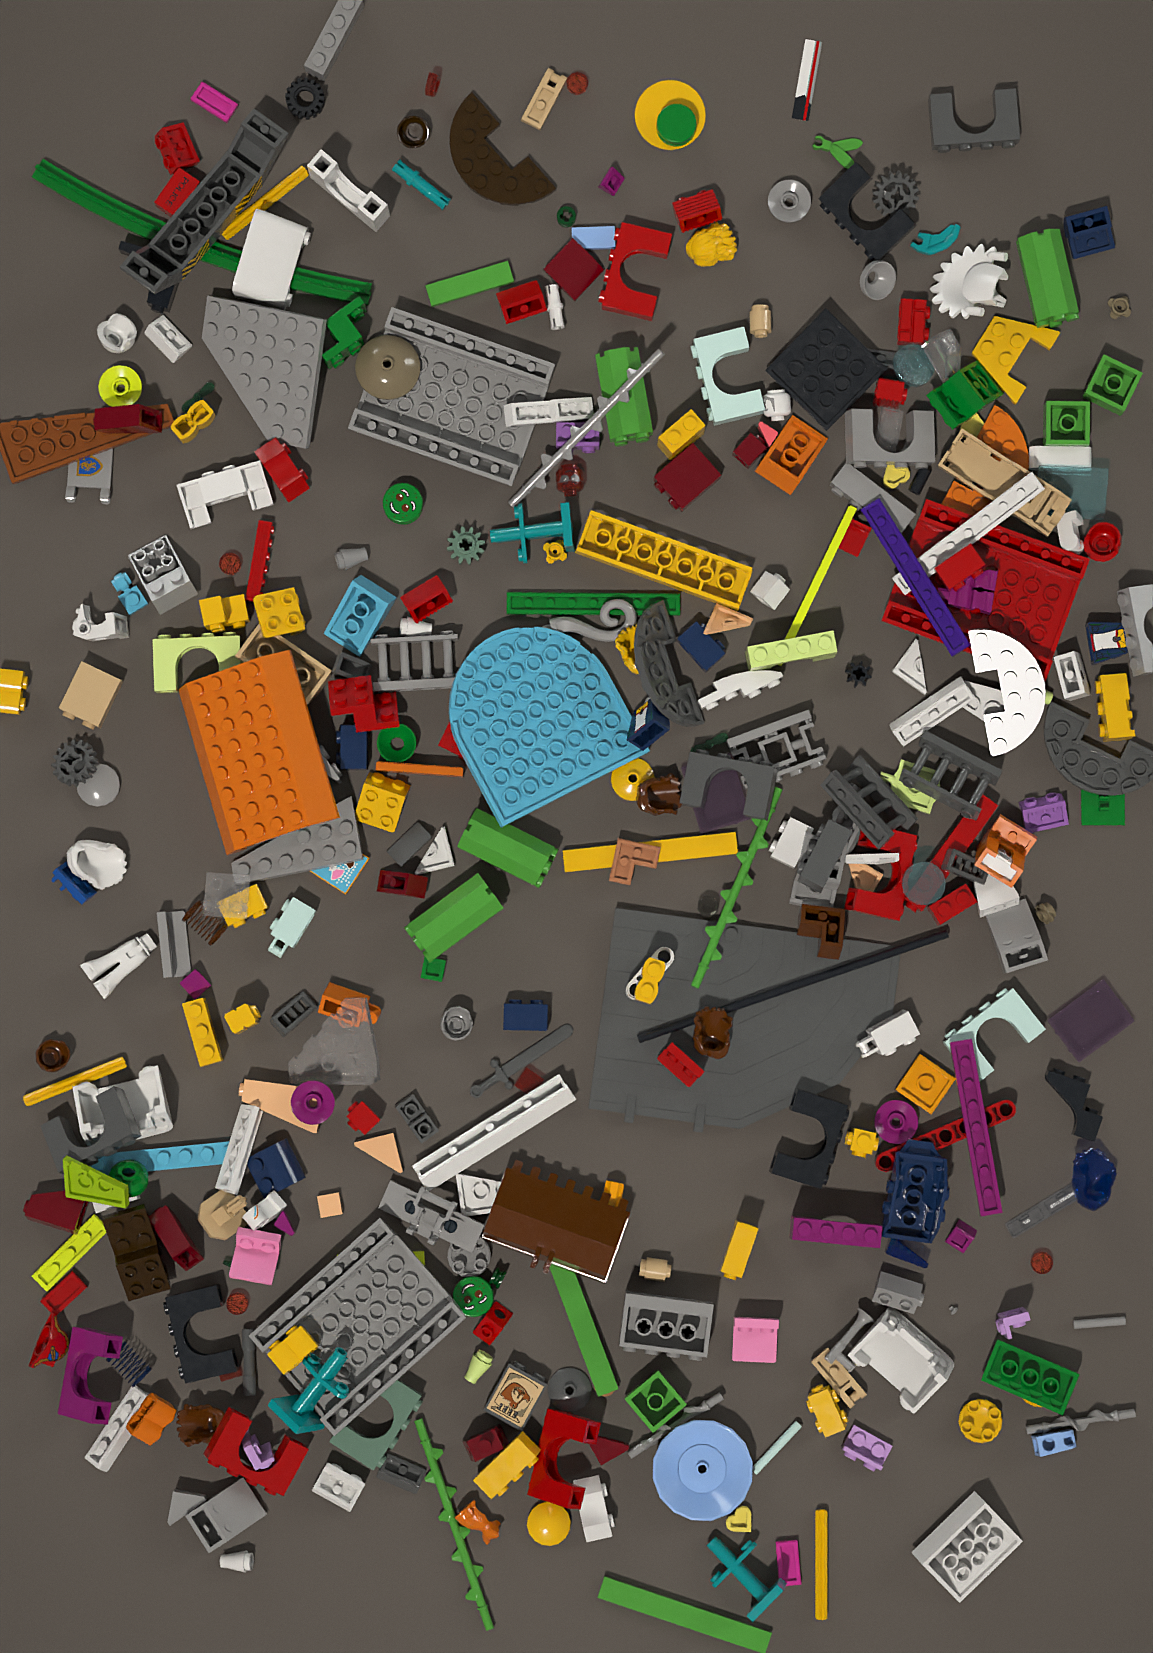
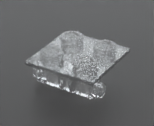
M206 872L203 916L247 919L250 875Z

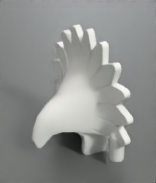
M980 244L973 253L970 247L967 246L962 256L957 253L951 255L952 263H941L940 266L944 272L933 276L934 280L939 283L930 288L932 293L937 294L932 299V302L934 304L941 303L939 307L940 313L950 310L949 316L955 318L961 312L964 319H967L970 315L983 316L984 308L977 306L991 305L1002 308L1005 306L1007 300L999 295L995 288L998 280H1008V275L1005 269L994 265L993 262L994 260L1007 261L1008 254L997 252L995 247H991L985 252L983 244Z

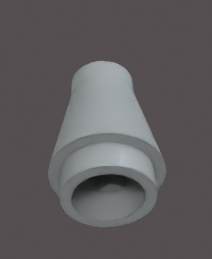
M365 547L339 549V552L335 553V560L339 570H347L368 560V555Z

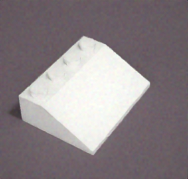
M974 1491L911 1553L960 1603L1023 1541Z

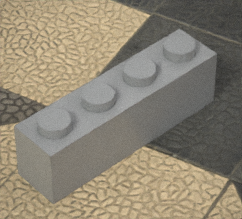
M338 0L304 64L305 71L308 74L325 82L364 8L363 0Z
M845 463L830 483L831 491L840 498L842 496L849 500L848 504L857 508V511L879 498L901 534L916 515L850 464Z

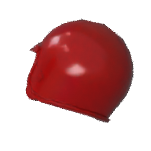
M1107 522L1093 525L1084 538V551L1089 558L1095 561L1105 562L1113 559L1119 553L1118 551L1122 544L1120 531L1113 524Z

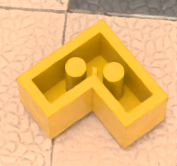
M241 594L226 598L216 596L199 600L203 623L208 631L211 630L212 633L225 631V627L242 628L246 626L247 622H251L245 595Z

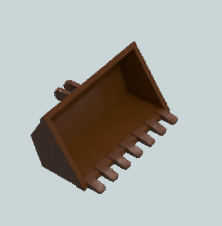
M515 1160L512 1169L506 1167L482 1238L533 1257L530 1265L533 1269L541 1260L545 1262L543 1267L544 1273L548 1274L550 1266L553 1264L605 1284L630 1216V1212L626 1211L629 1201L621 1198L618 1207L608 1205L611 1194L603 1192L600 1201L591 1198L593 1187L585 1186L582 1195L573 1192L576 1182L571 1179L567 1180L565 1188L556 1186L558 1175L550 1173L547 1182L538 1179L541 1169L533 1166L530 1175L521 1173L523 1162Z

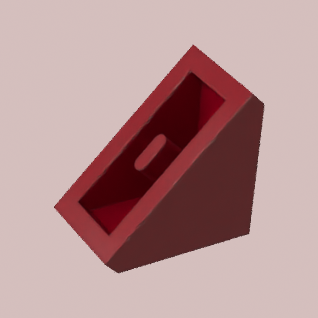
M599 1435L596 1444H589L600 1465L605 1464L629 1449V1443Z

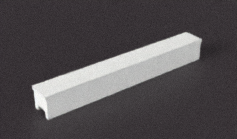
M558 1074L415 1163L412 1167L426 1188V1191L429 1192L572 1103L576 1098Z

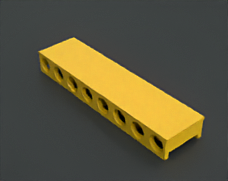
M592 510L589 513L575 552L584 557L707 601L718 603L735 611L739 610L753 571L752 567Z

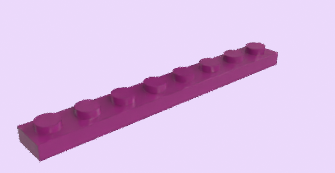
M972 1039L949 1042L980 1216L1003 1213Z

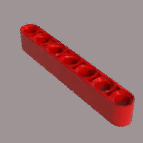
M1000 1100L984 1107L985 1112L989 1113L991 1118L987 1124L988 1128L1012 1118L1016 1113V1107L1010 1100ZM1004 1103H1007L1011 1109L1007 1116H1003L999 1110L1000 1106ZM963 1117L912 1139L921 1141L923 1138H927L934 1144L936 1150H940L966 1138V1134L962 1133L959 1128L960 1123L963 1122ZM944 1129L948 1130L951 1135L947 1142L941 1141L939 1137L940 1132ZM906 1142L877 1154L874 1160L876 1168L883 1172L893 1170L895 1154L904 1147ZM882 1156L890 1158L891 1163L889 1167L882 1168L879 1165V1160Z

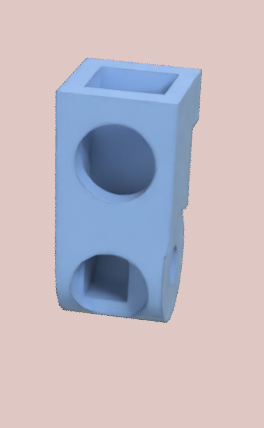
M1073 1429L1031 1436L1035 1456L1039 1457L1077 1447Z

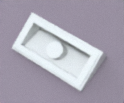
M164 315L149 324L145 331V335L172 363L180 359L193 346Z

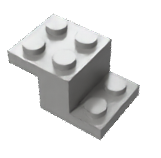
M805 833L789 904L798 906L808 904L833 908L836 892L841 881L848 842L822 892L819 893L798 882L800 875L797 874V871L802 861L805 863L808 861L810 856L806 853L811 843L816 844L819 839L816 835Z

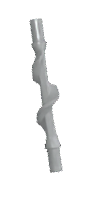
M718 1392L708 1400H703L697 1407L690 1406L684 1408L680 1419L669 1426L663 1424L652 1437L642 1440L638 1445L628 1450L627 1453L631 1459L647 1450L650 1446L657 1444L660 1438L671 1432L675 1427L685 1424L686 1421L694 1416L710 1410L711 1407L724 1400L721 1393Z
M1097 1409L1091 1411L1087 1417L1071 1419L1066 1415L1057 1418L1051 1423L1042 1422L1027 1425L1025 1428L1027 1434L1045 1433L1051 1429L1068 1426L1074 1427L1076 1431H1084L1088 1424L1093 1422H1119L1121 1419L1134 1418L1136 1414L1135 1409L1115 1410L1111 1413H1103Z

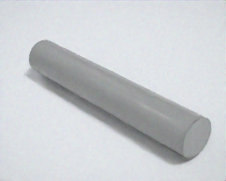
M1125 1316L1073 1320L1074 1329L1126 1325Z

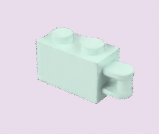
M294 897L291 900H286L281 909L284 911L280 919L276 917L270 926L272 930L271 935L275 938L268 951L279 958H282L289 946L295 948L317 912ZM278 940L285 943L282 949L276 946Z

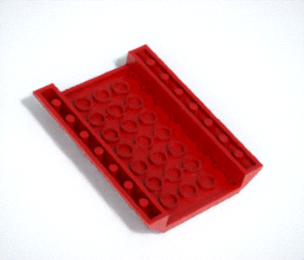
M926 499L910 539L909 547L916 558H919L973 516ZM997 525L972 544L986 564L983 571H998L990 615L981 613L980 609L964 610L949 606L947 608L969 643L968 629L973 628L994 629L1018 639L1035 656L1046 681L1053 662V655L1090 559ZM936 573L929 577L936 590L938 588L947 589ZM894 583L881 621L944 644L913 593L910 591L904 595L897 584ZM980 587L978 589H973L977 590L978 592L984 591V589ZM971 646L963 650L966 653L972 654Z

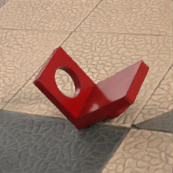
M852 519L838 548L858 557L872 528Z
M495 1301L485 1317L474 1329L473 1334L490 1346L510 1320L513 1313ZM494 1311H501L504 1314L505 1318H498L495 1315Z

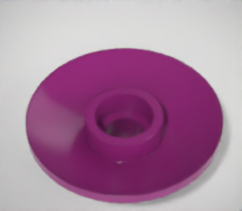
M307 1081L300 1084L294 1090L291 1097V1109L295 1117L301 1122L309 1125L320 1124L326 1121L333 1113L335 1106L334 1095L324 1083ZM312 1098L317 1100L315 1107H311L309 1104Z
M888 1101L876 1112L874 1119L875 1129L878 1135L886 1142L892 1144L904 1143L911 1139L917 1131V1113L910 1104L904 1101ZM893 1118L899 1119L900 1123L898 1126L892 1125Z

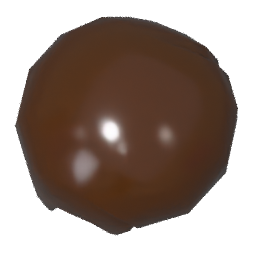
M53 1039L41 1043L35 1053L37 1064L46 1072H58L65 1068L70 1059V1049L66 1043Z

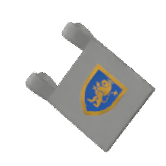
M113 449L68 465L65 494L67 502L74 503L76 501V487L101 489V503L110 504Z

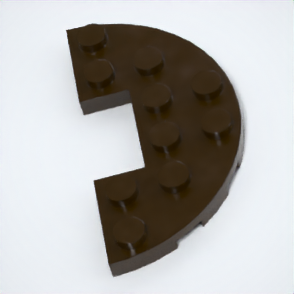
M471 92L456 111L450 129L449 144L452 161L464 183L484 199L509 206L534 203L556 191L555 186L529 157H526L511 170L485 139L500 127V124Z

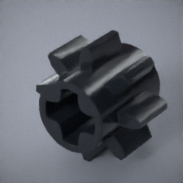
M860 661L857 666L851 662L852 670H845V673L849 674L850 677L846 682L852 681L854 688L859 683L865 687V678H872L871 675H867L870 666L863 667V661ZM857 669L861 670V674L864 675L859 680L853 674Z

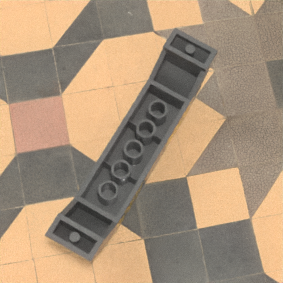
M253 109L241 123L228 151L151 242L136 252L132 251L121 264L120 269L154 294L183 281L262 187L288 137V132Z

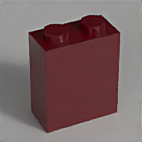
M692 443L654 476L653 480L655 483L653 485L660 494L664 492L670 498L667 501L673 509H679L683 512L721 479V474L695 444Z

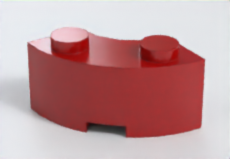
M275 437L254 451L288 503L310 489L306 483V480L309 479L302 468L299 470L296 468L288 456L291 454V451L285 443L280 444Z

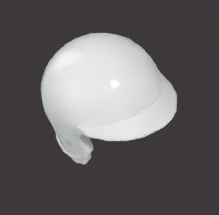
M113 314L108 321L98 325L97 335L104 348L112 353H123L129 350L135 342L136 327L125 315Z

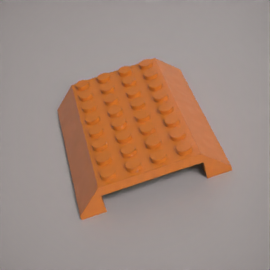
M291 650L252 659L188 682L178 689L226 855L237 853L247 849L249 846L312 825L323 824L340 818Z

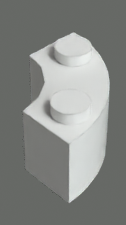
M599 1475L574 1480L573 1483L575 1485L586 1488L581 1510H579L586 1542L612 1537L611 1527H615L612 1514H607L604 1497L608 1496L605 1483L601 1484Z

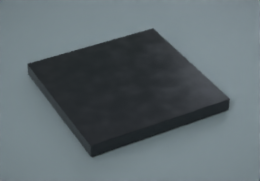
M825 308L765 371L827 431L887 368Z

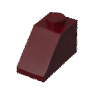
M380 870L377 892L425 899L428 877Z

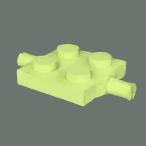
M901 759L898 770L894 775L881 771L880 777L882 780L891 784L892 791L908 808L930 814L933 803L936 800L914 788L906 787L899 781L903 769L911 771L915 763ZM923 766L918 776L930 782L936 770Z

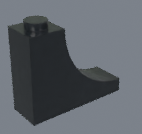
M121 241L118 249L121 254L129 256L132 251L136 252L143 247ZM179 283L156 294L149 290L147 304L151 307V310L163 314L164 311L170 313Z

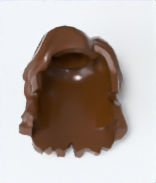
M670 773L667 776L652 777L641 782L637 787L636 802L640 810L654 816L663 813L676 815L678 808L682 806L680 804L681 794L677 793L681 791L679 787L680 781H678V778L673 773Z
M705 1007L696 1012L693 1040L695 1049L701 1055L721 1059L728 1053L730 1047L729 1029L733 1025V1017L728 1016L725 1009L712 1007L710 1010L709 1007Z
M184 1404V1409L177 1413L179 1420L176 1421V1424L181 1425V1427L177 1428L179 1432L178 1438L187 1447L201 1442L208 1444L225 1413L223 1410L209 1404L199 1406Z

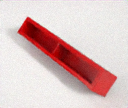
M258 521L245 598L247 602H253L255 596L264 594L262 592V587H265L266 584L264 575L268 572L266 563L270 559L268 551L269 547H272L273 539H271V534H274L275 530L272 522Z

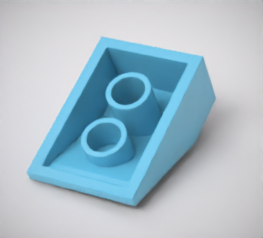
M358 576L352 580L324 634L360 657L370 643V639L374 637L387 617L397 597L364 576Z

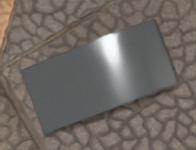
M413 1093L395 1105V1108L421 1144L439 1131Z

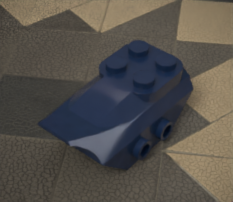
M908 1139L904 1147L896 1152L891 1180H888L886 1184L887 1201H884L882 1206L884 1219L881 1237L932 1244L940 1229L941 1222H944L946 1214L945 1209H943L944 1203L949 1198L947 1159L939 1155L932 1142Z

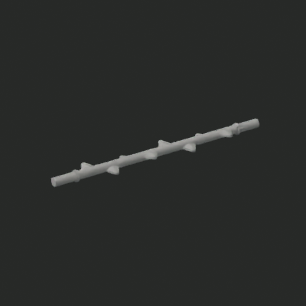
M658 349L645 363L641 364L638 370L627 369L628 380L609 399L599 396L597 398L599 410L581 428L572 426L570 428L571 438L553 456L541 455L543 467L525 485H522V488L508 503L514 508L528 493H531L534 487L545 489L547 487L545 476L562 459L570 461L573 459L572 448L591 429L598 432L603 430L601 419L619 401L625 403L630 401V389L647 372H650V369L665 355L664 352Z

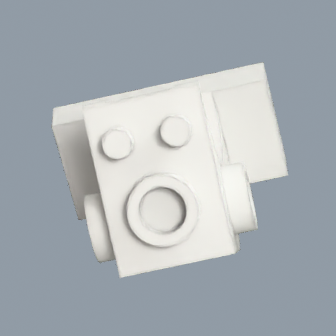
M81 604L80 608L76 609L78 617L73 622V635L89 641L129 638L127 616L114 612L105 613L106 620L101 624L95 625L91 618L90 606Z

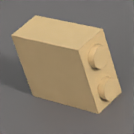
M81 661L59 709L64 711L63 716L71 720H75V717L83 720L82 725L94 730L95 726L101 729L123 681Z

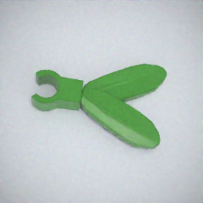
M815 136L814 139L820 140L822 145L816 146L814 144L812 148L814 150L830 151L832 156L845 169H849L854 164V161L845 151L856 150L861 147L863 142L856 138H850L832 143L821 136Z

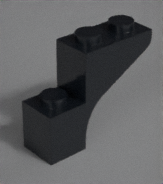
M1053 1068L1052 1071H1046L1045 1080L1069 1105L1073 1112L1074 1126L1071 1135L1095 1142L1103 1117L1099 1116V1111L1086 1107L1085 1111L1082 1110L1090 1084L1085 1083V1078L1076 1075L1073 1076V1079L1064 1076V1071Z

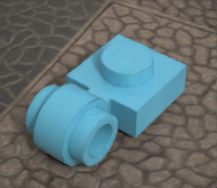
M120 572L113 577L114 579L111 580V583L117 592L120 590L124 591L118 598L130 616L148 605L137 585L131 589L129 588L132 581L126 572L123 574Z

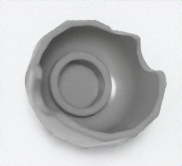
M456 1006L449 1008L443 1013L440 1019V1028L446 1038L457 1041L466 1038L471 1033L473 1020L467 1009Z

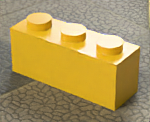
M199 998L183 1003V1010L200 1067L223 1061L206 999Z
M522 1431L476 1475L473 1481L490 1499L496 1494L500 1497L509 1488L507 1484L511 1480L516 1482L524 1474L522 1470L526 1466L531 1468L539 1460L537 1455L541 1449Z

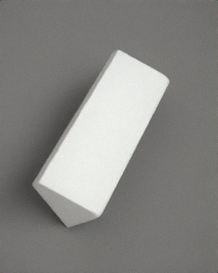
M959 677L890 723L889 726L904 747L922 735L925 730L928 731L974 700L975 696L963 678Z
M138 1386L130 1387L109 1419L108 1425H105L84 1457L99 1470L107 1472L131 1437V1434L126 1429V1425L133 1414L139 1410L144 1399L149 1395Z

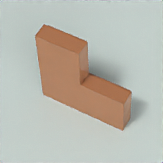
M618 838L609 881L630 886L634 865L656 869L661 847Z

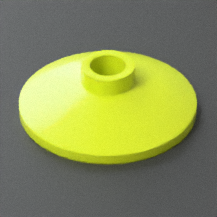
M118 365L109 368L103 373L99 380L98 389L103 401L111 407L133 405L141 395L142 383L140 377L133 369ZM119 385L125 386L123 392L117 391Z

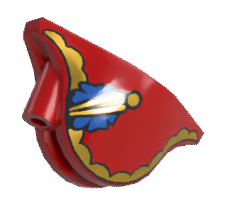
M52 1312L35 1345L29 1363L31 1368H35L41 1363L53 1367L55 1362L62 1359L68 1352L69 1338L60 1328L56 1314Z

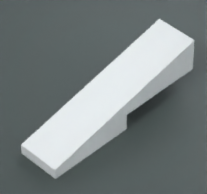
M592 397L503 405L506 427L587 420L594 415Z

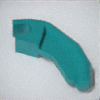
M958 224L950 225L943 232L936 235L919 233L917 237L922 240V244L917 245L912 242L910 247L918 253L933 255L948 249L958 238L961 227Z

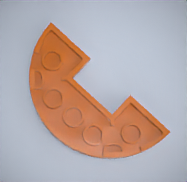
M994 405L977 438L1009 460L1028 470V449L1020 428L1005 411ZM991 455V457H993L997 461H1001V459H999L995 455ZM953 481L941 504L974 516L992 501L978 492L972 491ZM978 484L975 485L976 487L980 488L981 490L983 489V488H982L981 486H979Z

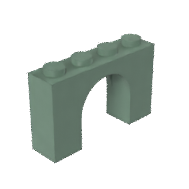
M399 1379L380 1395L390 1403L394 1414L393 1424L386 1433L377 1437H368L347 1425L329 1441L373 1471L376 1466L381 1468L387 1459L384 1454L388 1447L390 1449L394 1448L399 1440L396 1437L400 1429L405 1431L411 1421L408 1416L412 1410L417 1412L423 1402L420 1399L421 1393Z

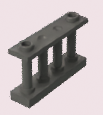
M925 730L918 745L923 749L911 771L903 769L899 781L906 787L914 788L955 809L963 817L977 820L981 812V808L977 807L980 798L988 784L996 786L1003 770ZM935 754L941 757L942 760L929 782L918 775L929 755ZM949 764H954L960 767L961 771L948 792L939 787L938 784ZM973 774L980 778V782L969 802L957 795L968 775Z
M861 755L857 756L847 768L848 773L842 776L837 770H834L820 785L878 850L895 834L892 830L899 827L903 832H907L918 820L913 812ZM856 779L863 789L856 792L848 782ZM870 795L878 804L871 808L863 798ZM885 811L892 821L885 824L878 814Z

